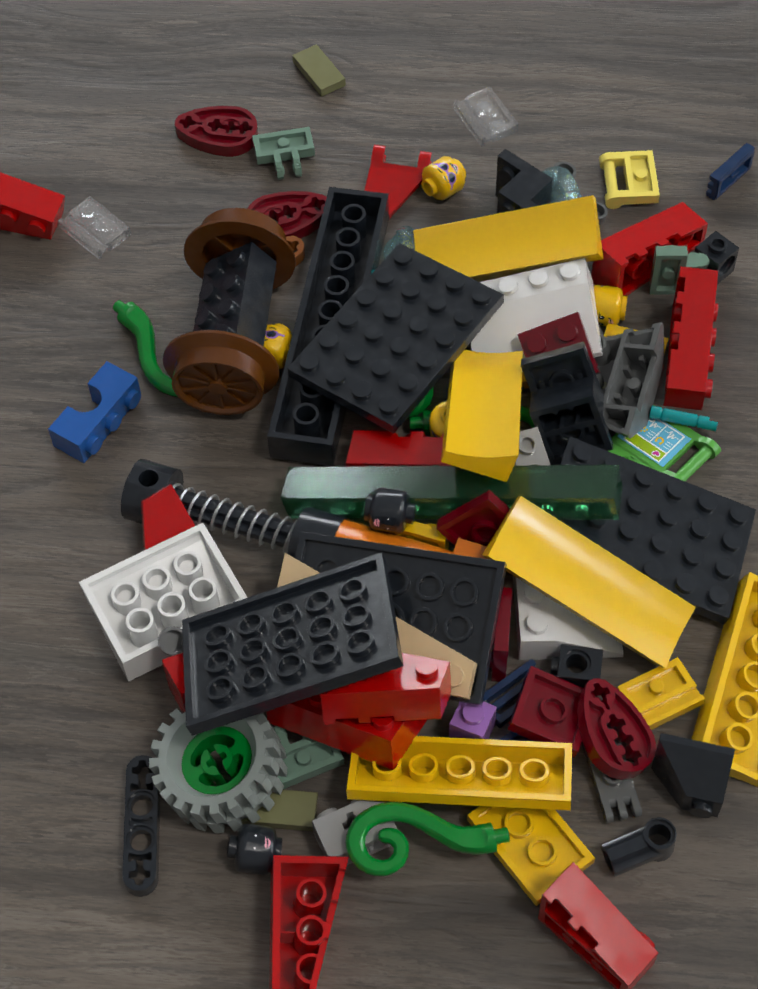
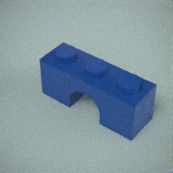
M108 361L88 382L92 401L98 404V406L88 412H79L67 406L48 428L53 446L82 463H85L91 455L96 454L100 450L105 438L111 432L117 430L122 418L130 409H134L138 405L142 396L138 378Z

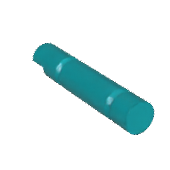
M654 405L651 407L649 417L691 427L697 426V428L715 432L718 422L709 421L710 417L698 416L697 414L668 408L663 409Z

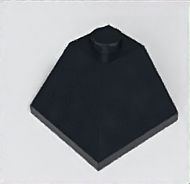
M660 733L651 769L682 810L690 811L692 815L700 818L718 817L723 805L735 749Z

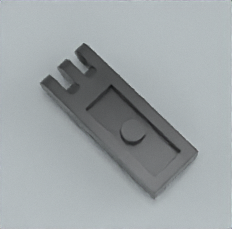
M607 725L608 729H615L618 732L616 727ZM617 739L614 741L616 745H622ZM581 742L605 823L614 822L611 808H616L620 821L628 819L625 805L629 804L634 818L642 816V809L632 778L616 779L602 773L591 762L584 744Z

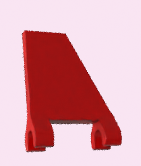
M374 144L364 191L389 194V219L421 185L423 169L432 163V152L420 151L417 167L386 163V155H384L386 146Z
M172 484L167 485L141 501L144 550L195 526Z

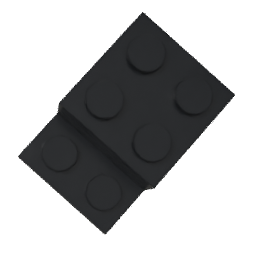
M504 149L497 158L495 194L498 197L497 214L550 204L553 178L507 149Z
M584 342L521 359L520 366L531 391L529 414L534 426L539 429L551 466L560 463L569 437L576 438L606 451L613 450V441L603 417L604 395Z

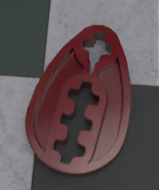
M210 106L194 109L180 114L175 120L176 135L180 140L197 150L213 155L234 157L245 154L254 147L252 135H258L255 116L247 109L238 106Z
M307 191L278 192L257 198L247 209L258 211L272 219H276L286 237L296 236L302 239L319 228L327 197L323 194Z
M593 678L588 681L579 693L577 708L578 726L588 757L596 768L612 778H634L646 769L655 756L656 742L653 732L635 705L621 691L600 678ZM592 692L594 693L595 696H600V695H601V697L603 698V700L601 701L599 697L593 698V696L591 695ZM607 724L611 727H617L618 732L615 729H608ZM617 739L619 742H625L627 746L624 748L622 745H616L614 741ZM625 755L626 759L632 758L634 761L633 765L630 761L625 762L622 757Z

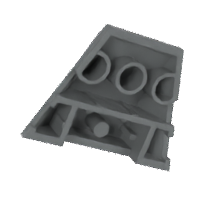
M662 322L652 324V328L634 331L633 328L625 329L623 334L608 337L600 334L603 356L595 357L600 374L596 376L601 389L604 386V382L608 383L607 387L602 389L604 395L603 417L608 429L629 439L647 426L651 407L654 404L664 370V325Z

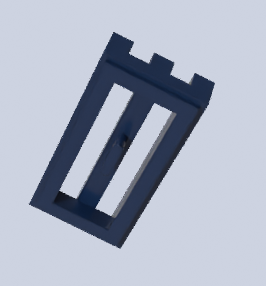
M749 143L744 144L709 177L711 181L708 183L707 187L709 189L706 191V196L712 200L717 199L750 170L755 147Z
M530 659L487 690L484 694L483 702L490 703L525 678L530 666L536 667V662ZM523 682L491 704L497 707L495 724L499 728L511 720L516 704L500 715L497 711L519 696Z

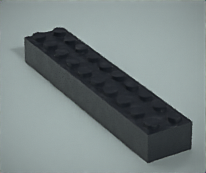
M329 187L267 435L270 458L334 466L347 408L290 378L287 368L368 279L372 271L376 270L379 266L389 221V194Z

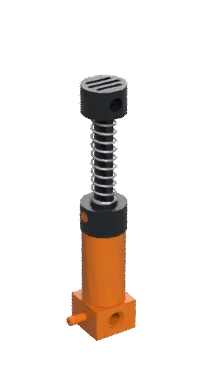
M139 459L134 464L122 492L121 515L124 519L142 524L141 501L167 485L172 484L192 520L197 521L198 525L201 523L210 525L211 531L215 527L220 528L223 535L227 531L234 532L235 538L239 537V535L247 536V542L251 541L252 538L257 539L260 546L264 542L270 543L272 550L276 546L283 547V552H287L293 558H295L300 531L486 559L482 554L487 546L458 538L454 551L398 534L374 531L368 525L348 520L347 517L310 506L304 508L298 520L294 523L290 516L282 520L278 513H273L269 516L266 509L256 512L253 505L244 508L243 504L239 501L232 505L229 498L220 501L217 494L208 497L205 491H200L196 494L193 487H188L184 490L183 473L180 469L147 459Z

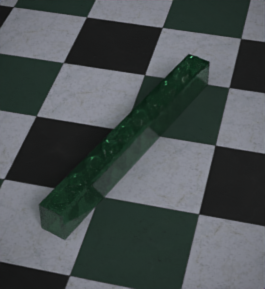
M606 464L514 466L507 482L456 466H304L288 468L281 501L288 516L291 518H299L304 508L310 506L347 517L348 519H364L368 494H373L379 487L408 492L410 503L416 504L414 519H439L490 490L509 508L512 507L518 496H522L557 519L619 520L623 485L619 465Z

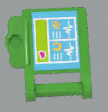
M649 418L647 426L630 439L616 433L612 437L613 450L609 451L686 482L708 459H714L721 452V448L711 438L696 433L686 425ZM693 445L699 449L676 473L668 470Z

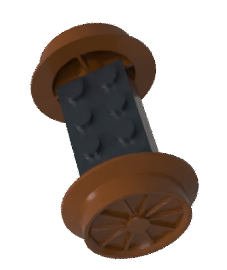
M227 208L207 216L202 224L195 228L186 238L184 244L185 260L190 269L203 279L194 321L195 325L193 332L173 339L163 353L164 369L172 379V388L175 394L184 403L195 409L219 415H234L252 410L261 402L263 395L276 385L279 378V366L275 357L264 347L272 290L283 285L291 278L296 265L294 251L286 241L283 229L276 221L258 211L245 208Z

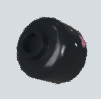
M379 487L373 494H368L364 521H369L370 528L374 531L401 534L405 530L406 524H413L416 504L410 503L409 494L405 490Z
M243 824L238 829L237 836H229L227 857L234 858V868L238 872L267 875L271 872L273 855H281L282 837H277L273 827Z

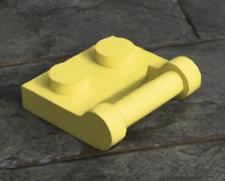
M653 150L607 152L599 157L600 168L604 170L607 191L604 198L607 208L617 209L622 205L659 203L660 193ZM617 166H623L627 190H618L615 171Z

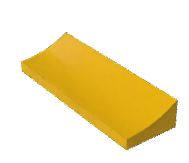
M593 195L413 230L415 251L478 282L585 258L586 262L603 259L596 198Z
M464 350L451 365L441 462L504 482L508 481L519 456L522 368L520 365L523 351L484 353Z
M522 496L517 497L482 554L486 559L506 562V571L649 662L662 668L667 667L673 650L696 608Z
M749 572L738 582L730 617L723 625L704 692L705 701L700 706L691 739L735 749L729 776L758 787V575Z
M415 736L412 744L393 770L378 765L375 761L370 762L362 759L359 755L351 752L346 789L347 799L571 811L572 743Z

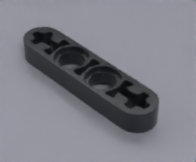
M147 755L136 756L128 763L126 769L123 881L129 893L138 897L147 896L155 890L159 875L160 791L155 787L151 778L155 774L149 768V758L152 757ZM142 767H148L149 773L146 774L147 789H141L138 777ZM142 799L151 801L153 806L148 814L139 816L133 813L132 809L137 801ZM139 834H147L152 838L150 846L142 851L133 849L131 844L134 837ZM137 861H143L145 874L150 877L143 880V885H137L135 879H131L138 876Z

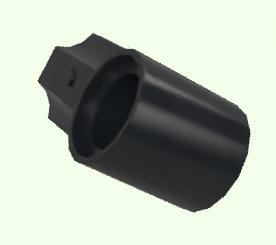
M652 818L643 828L602 844L601 850L610 872L616 877L649 862L667 860L674 852L677 836L676 828L666 818ZM660 834L666 837L668 842L664 845H656L649 837Z

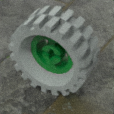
M176 708L169 714L174 722L170 726L162 723L157 730L163 739L162 741L153 740L151 750L158 758H149V768L155 774L151 778L155 787L160 791L159 794L187 824L191 822L196 829L206 831L207 826H209L214 833H224L225 824H228L235 832L242 825L241 820L248 817L252 824L260 820L261 818L256 811L262 806L270 811L275 805L270 795L272 792L281 795L284 785L278 776L287 777L288 767L282 760L287 758L284 747L280 743L281 740L263 713L193 736L186 727V712L181 714L178 708ZM215 750L222 758V763L232 778L228 783L220 773L216 760L210 754Z

